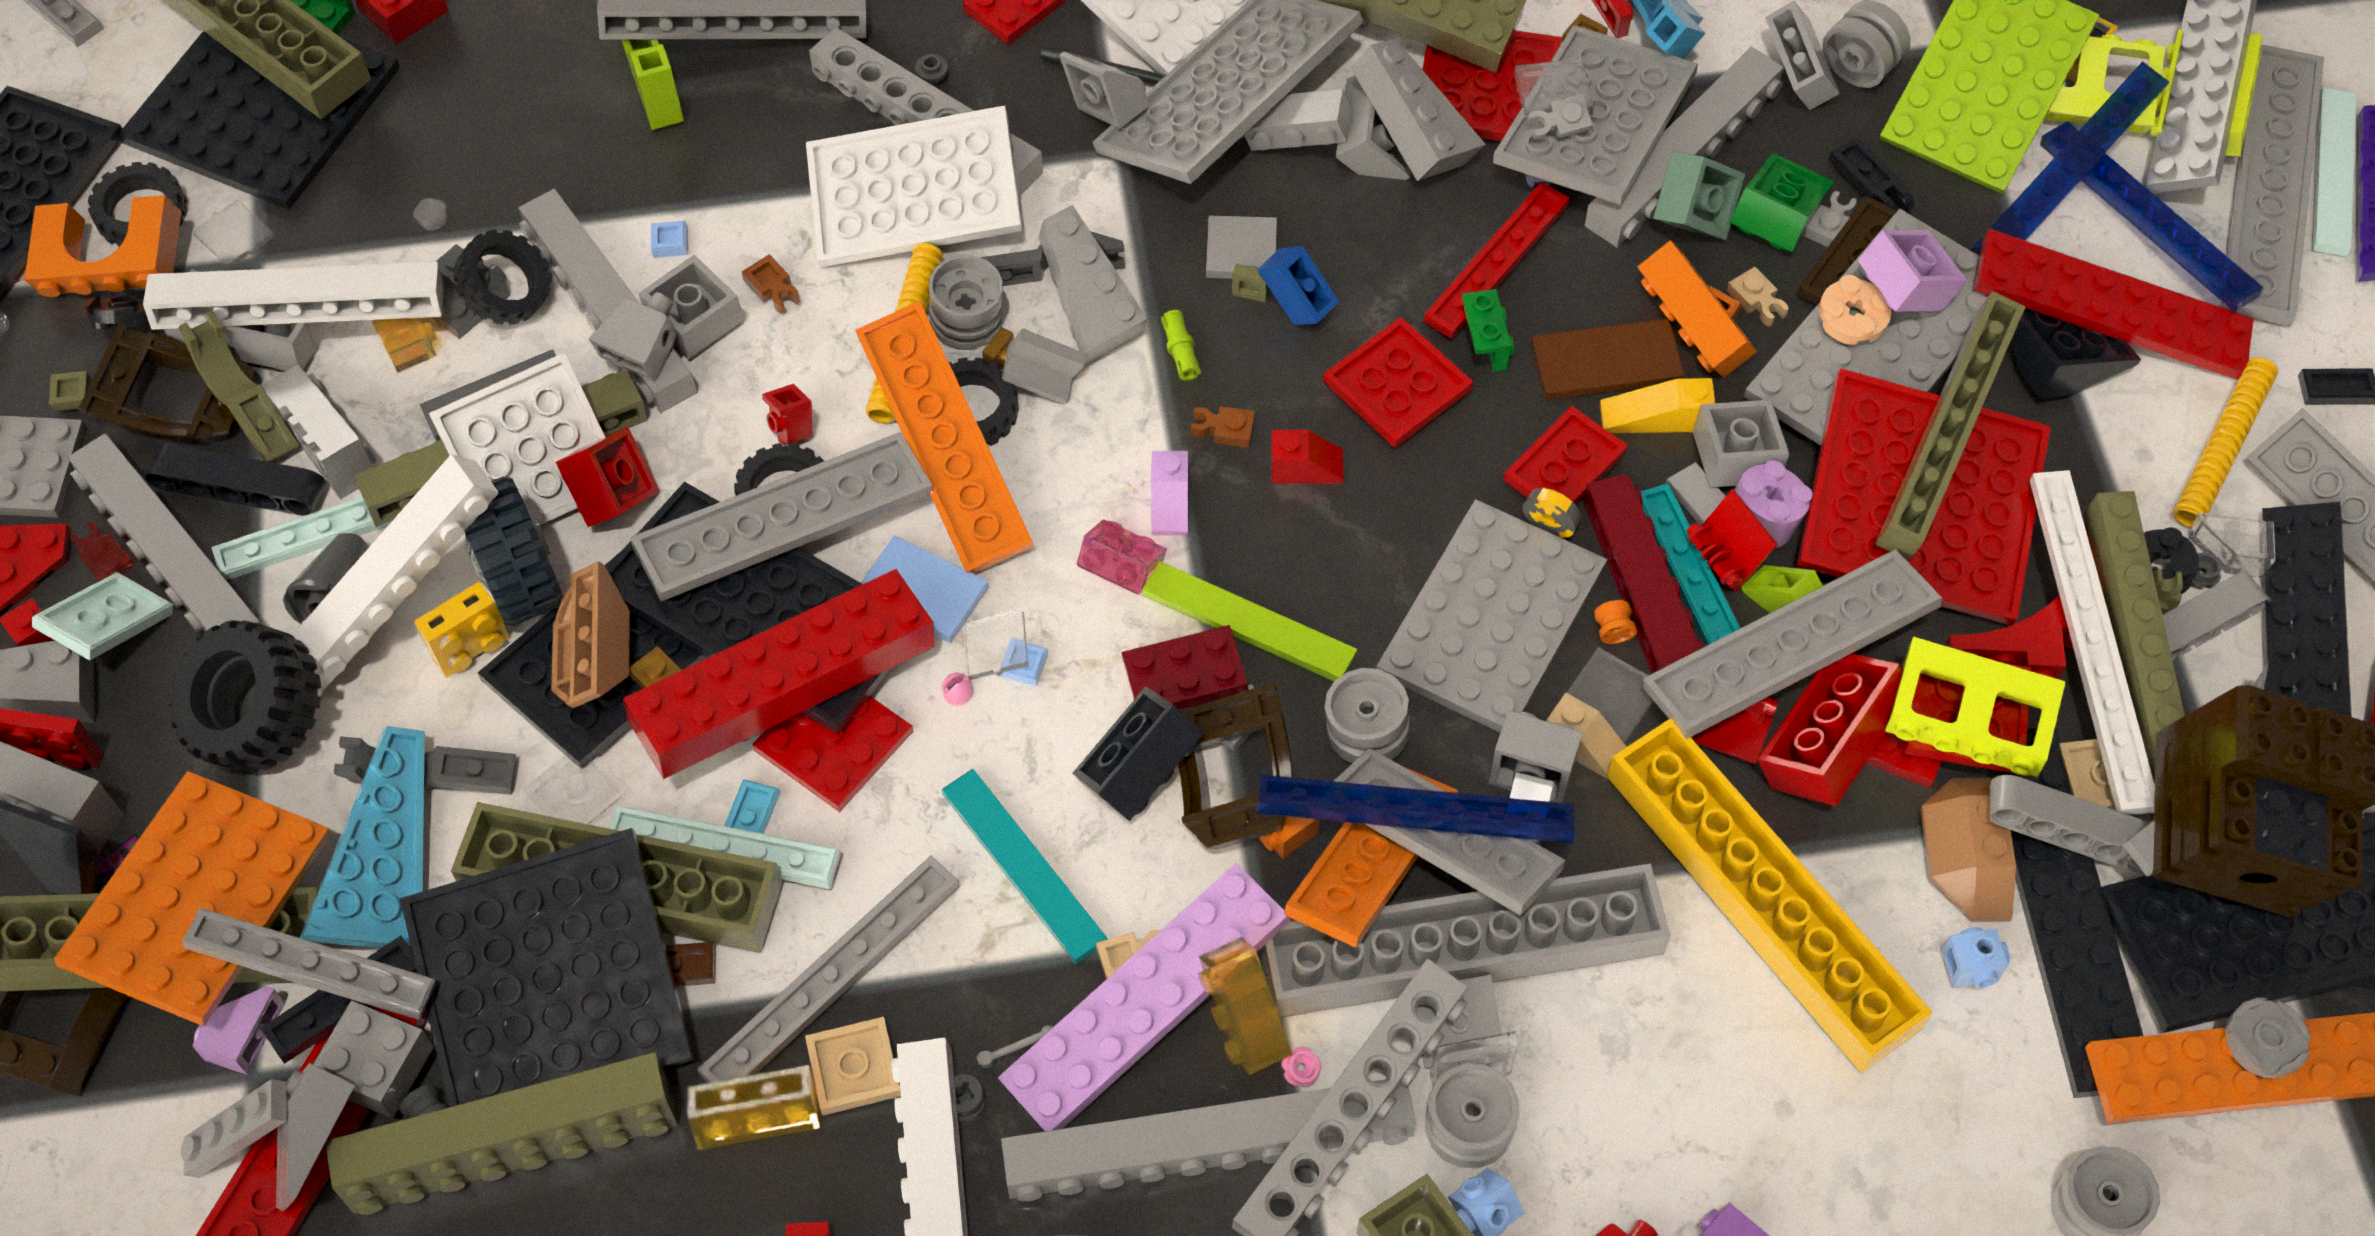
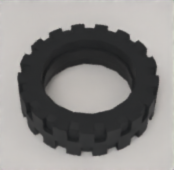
M132 162V166L125 167V165L116 167V171L113 173L107 172L101 177L103 180L100 183H95L92 188L93 195L88 197V204L90 206L88 212L101 236H104L107 242L112 245L117 243L118 247L123 243L128 232L129 222L113 219L111 217L112 210L116 203L125 195L137 190L151 189L166 195L181 211L180 226L182 225V216H186L187 213L185 205L187 201L176 177L171 175L167 168L163 166L159 168L157 164L148 162L147 165H142L141 162Z
M489 230L485 235L480 233L475 236L457 258L454 266L457 269L453 273L454 282L458 283L457 293L460 297H464L466 300L464 304L470 310L474 309L478 312L477 316L484 320L489 318L493 320V323L501 325L504 322H509V325L518 324L521 319L524 321L528 320L549 296L551 288L548 286L552 282V274L548 273L547 270L549 267L546 258L542 259L539 254L541 252L535 244L531 246L527 242L529 239L522 235L517 237L513 235L512 231L503 230L502 233H497V230ZM486 255H500L512 260L521 268L527 278L529 289L527 296L519 300H506L494 295L484 286L478 275V260Z
M967 357L959 358L958 362L953 364L950 361L949 364L960 387L967 385L983 386L992 390L999 397L1000 403L994 413L984 420L976 421L986 443L990 446L995 445L1001 436L1005 438L1010 433V426L1016 423L1018 411L1016 386L1002 379L1003 371L1000 370V365L992 361L989 364L985 362V359L976 357L975 360H968Z
M782 443L773 444V448L767 450L763 447L756 451V455L753 458L749 456L743 462V469H738L736 474L737 483H734L735 495L737 496L757 488L766 477L776 472H799L822 463L824 460L820 456L816 457L814 451L810 448L802 449L798 444L789 443V446H782Z

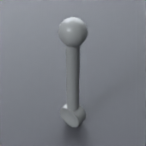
M1045 1025L1041 1032L994 1052L981 1051L977 1056L979 1066L989 1068L993 1065L994 1060L1038 1042L1053 1026Z

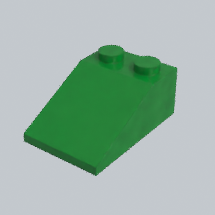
M1773 153L1745 187L1730 223L1738 226L1739 230L1746 234L1757 235L1768 240L1777 249H1787L1792 252L1804 236L1808 224L1820 205H1822L1834 181Z

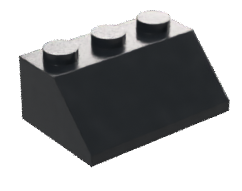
M1145 686L1072 774L1127 820L1131 821L1135 815L1140 814L1147 807L1149 798L1158 787L1170 780L1174 773V768L1179 762L1196 749L1199 739L1204 732L1173 704Z

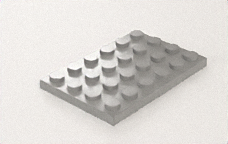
M1573 25L1494 152L1493 163L1621 205L1694 79L1698 63ZM1583 94L1593 125L1591 130L1558 138L1554 129L1549 131L1548 135L1542 139H1533V132L1537 129H1542L1543 124L1537 120L1528 122L1527 118L1531 112L1542 110L1549 113L1548 106L1550 102Z
M1475 499L1377 664L1376 669L1394 675L1405 688L1493 730L1501 732L1508 710L1517 713L1525 712L1605 569L1607 559Z

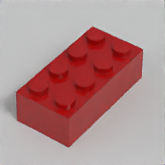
M1849 654L1820 669L1758 757L1759 764L1770 788L1837 806L1886 733L1885 728L1892 714L1902 676L1900 665Z

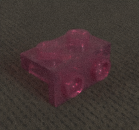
M1103 519L1084 535L1077 566L1139 595L1146 583L1148 574L1155 569L1159 561H1164L1167 548L1156 544L1149 537L1139 536L1124 529L1117 522Z

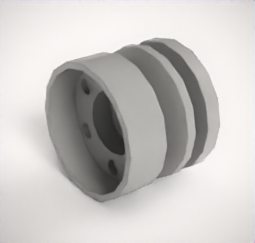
M958 255L945 259L935 267L929 279L930 324L936 337L944 344L957 349H974L986 345L999 331L1002 322V278L997 268L990 262L974 255Z

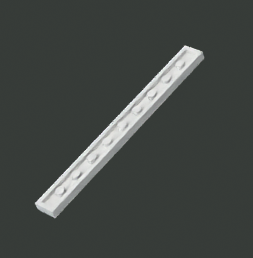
M2070 470L2033 473L2030 484L2116 811L2127 815L2154 813L2155 784Z

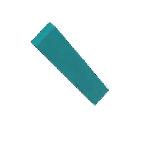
M1669 483L1641 491L1643 511L1646 516H1650L1653 520L1658 547L1662 546L1666 552L1668 560L1667 569L1671 577H1675L1679 583L1680 596L1686 608L1691 612L1694 625L1705 647L1741 629L1712 569L1707 565V559L1704 560L1701 557L1703 551H1699L1688 540L1689 534L1686 531L1690 525Z
M971 769L942 788V795L1075 965L1096 952V943L1108 938L976 771Z

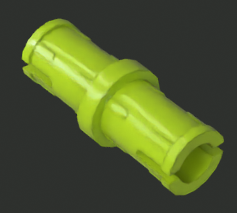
M1180 310L1168 311L1164 313V316H1161V323L1168 340V353L1173 355L1181 380L1195 379L1198 377V374H1201V369L1194 353V339L1188 334L1182 312Z

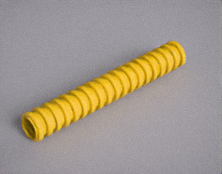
M922 243L914 247L895 312L920 301L925 313H927L929 305V279L935 267L943 260V253L938 247L928 243ZM875 378L874 386L868 399V405L865 409L866 415L878 423H892L895 421V417L877 378Z
M2255 357L2248 361V367L2242 372V376L2239 378L2197 462L2198 464H2196L2177 505L2173 509V516L2180 524L2191 528H2199L2204 525L2206 517L2209 515L2210 509L2213 507L2214 501L2218 497L2239 451L2279 374L2277 366L2272 361L2261 357Z

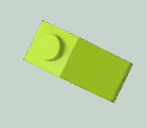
M1764 565L1741 588L1748 597L1767 612L1772 613L1823 587L1815 570Z

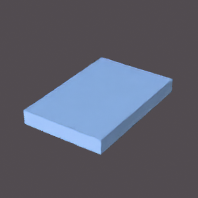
M895 535L861 581L864 584L897 569L933 620L934 635L949 643L952 642L989 588L987 580L971 572L966 573L965 569Z

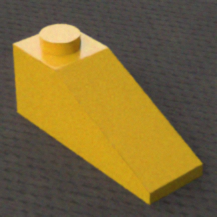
M1712 378L1674 379L1600 400L1602 427L1610 433L1693 432L1701 404L1715 403Z

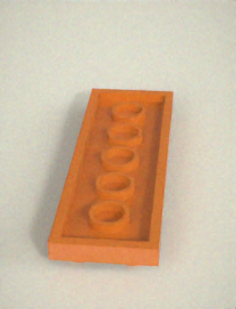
M1406 768L1457 798V789ZM1349 816L1286 903L1284 915L1356 948L1410 870L1418 855L1354 817Z

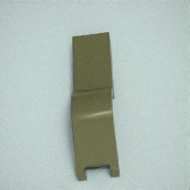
M211 310L205 313L207 322L192 329L187 322L181 324L179 330L201 377L212 393L223 404L227 405L262 461L274 462L298 450L300 445L262 386L251 381L234 360L223 334V326L214 312Z

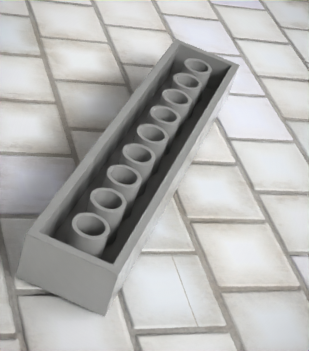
M1651 864L1557 878L1521 916L1479 891L1384 906L1356 948L1303 923L1290 921L1262 947L1275 1017L1278 1018L1398 998L1427 958L1458 980L1491 975L1492 982L1663 955L1671 935Z

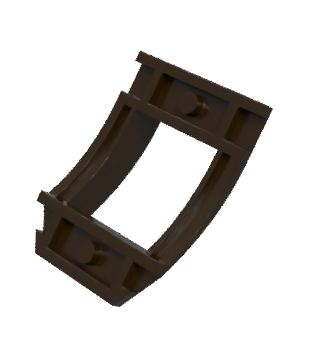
M120 321L84 395L79 411L123 427L162 436L199 438L229 434L236 419L227 405L223 404L209 387H207L192 421L159 417L124 407L145 361L170 369L200 373L194 364L186 343L149 331L145 334L128 328L127 323ZM228 346L240 369L253 381L255 372L246 362L243 364L233 352V348Z
M1274 682L1181 711L1204 732L1199 739L1196 749L1188 756H1185L1178 764L1183 795L1184 816L1181 817L1183 825L1209 850H1218L1281 831L1294 794V781L1289 740L1276 684ZM1265 728L1271 756L1274 789L1211 808L1202 747Z
M108 987L95 988L82 1008L63 1048L7 1031L25 990L0 991V1072L82 1097L84 1088L81 1087L90 1065H94L105 1036L128 995Z

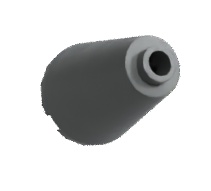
M353 533L338 534L287 587L283 603L286 611L295 621L301 624L303 619L306 620L367 551L369 547L359 535Z

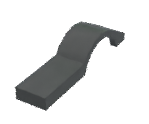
M1091 232L1115 270L1125 269L1124 257L1118 256V253L1125 252L1123 241ZM1041 244L1038 249L980 257L997 268L1002 278V287L1042 281L1044 272L1049 267Z
M340 736L339 746L346 750L343 764H335L334 775L362 784L376 748L368 745L362 738ZM436 746L432 751L424 755V790L438 787L511 795L516 754Z

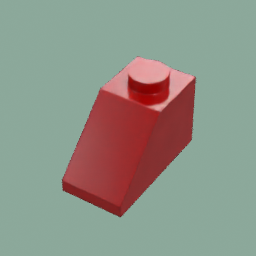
M1272 430V484L1343 483V449L1309 430Z

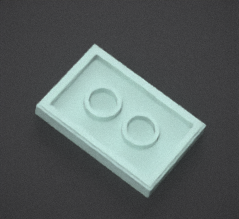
M116 572L32 617V627L90 661L173 615V604Z

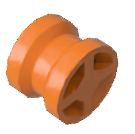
M1609 601L1595 609L1594 616L1596 622L1601 625L1599 636L1603 643H1623L1632 639L1637 634L1636 625L1630 620L1632 610L1627 601Z

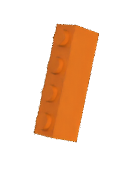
M1671 240L1638 266L1645 276L1640 282L1652 297L1657 294L1663 301L1659 305L1660 309L1671 322L1677 319L1682 326L1678 333L1689 347L1693 345L1698 347L1701 354L1697 358L1709 373L1715 370L1725 378L1758 352L1683 252Z

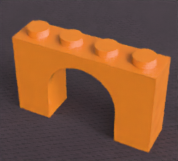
M166 195L132 198L128 232L121 246L113 254L102 260L82 262L80 253L85 219L68 203L35 206L24 280L37 290L40 295L46 297H57L60 294L67 293L88 295L92 291L108 290L111 292H122L124 289L130 288L146 289L148 274L174 272L181 211Z

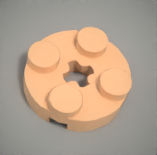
M1854 275L1843 276L1839 282L1830 285L1823 293L1818 307V315L1823 320L1822 327L1825 332L1835 340L1849 345H1857L1859 341L1869 339V343L1878 340L1885 333L1892 315L1891 308L1886 304L1885 297L1878 287ZM1849 307L1860 309L1863 315L1857 313L1855 316L1850 315Z

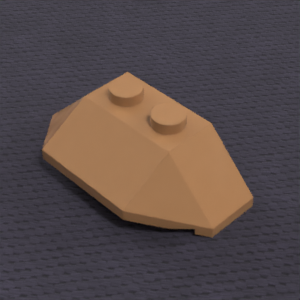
M599 561L570 575L567 583L570 587L560 603L553 623L551 690L572 708L602 696L629 676L630 611L605 565Z
M1951 778L1920 809L1930 880L1950 901L1964 911L1963 914L1971 922H2010L2013 915L2016 876L2013 842L2010 829L1998 826L1990 820L1991 778Z

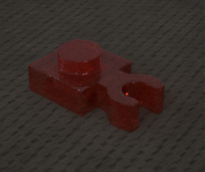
M92 521L86 523L91 530L88 537L79 538L74 532L70 534L72 542L81 551L78 553V556L99 581L116 572L120 573L133 564L129 555L111 534L108 533L103 536L97 525Z

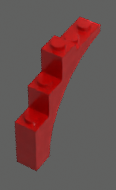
M2084 516L2083 522H2084V526H2085V529H2086L2087 537H2088V540H2089L2090 548H2091V551H2092V546H2091L2090 537H2089V533H2088L2087 523H2086V519H2085V516ZM2060 595L2032 617L2012 626L1980 634L1950 635L1945 644L1947 647L2001 663L2030 667L2031 672L2055 679H2060L2066 668L2064 645L2067 648L2074 649Z

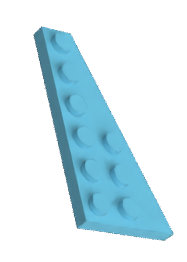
M387 726L383 730L300 938L311 942L381 949L401 935L412 950L400 898L423 892L425 731Z

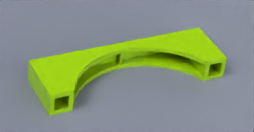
M621 39L651 129L654 130L683 122L684 119L671 66L663 44L659 45L657 39Z

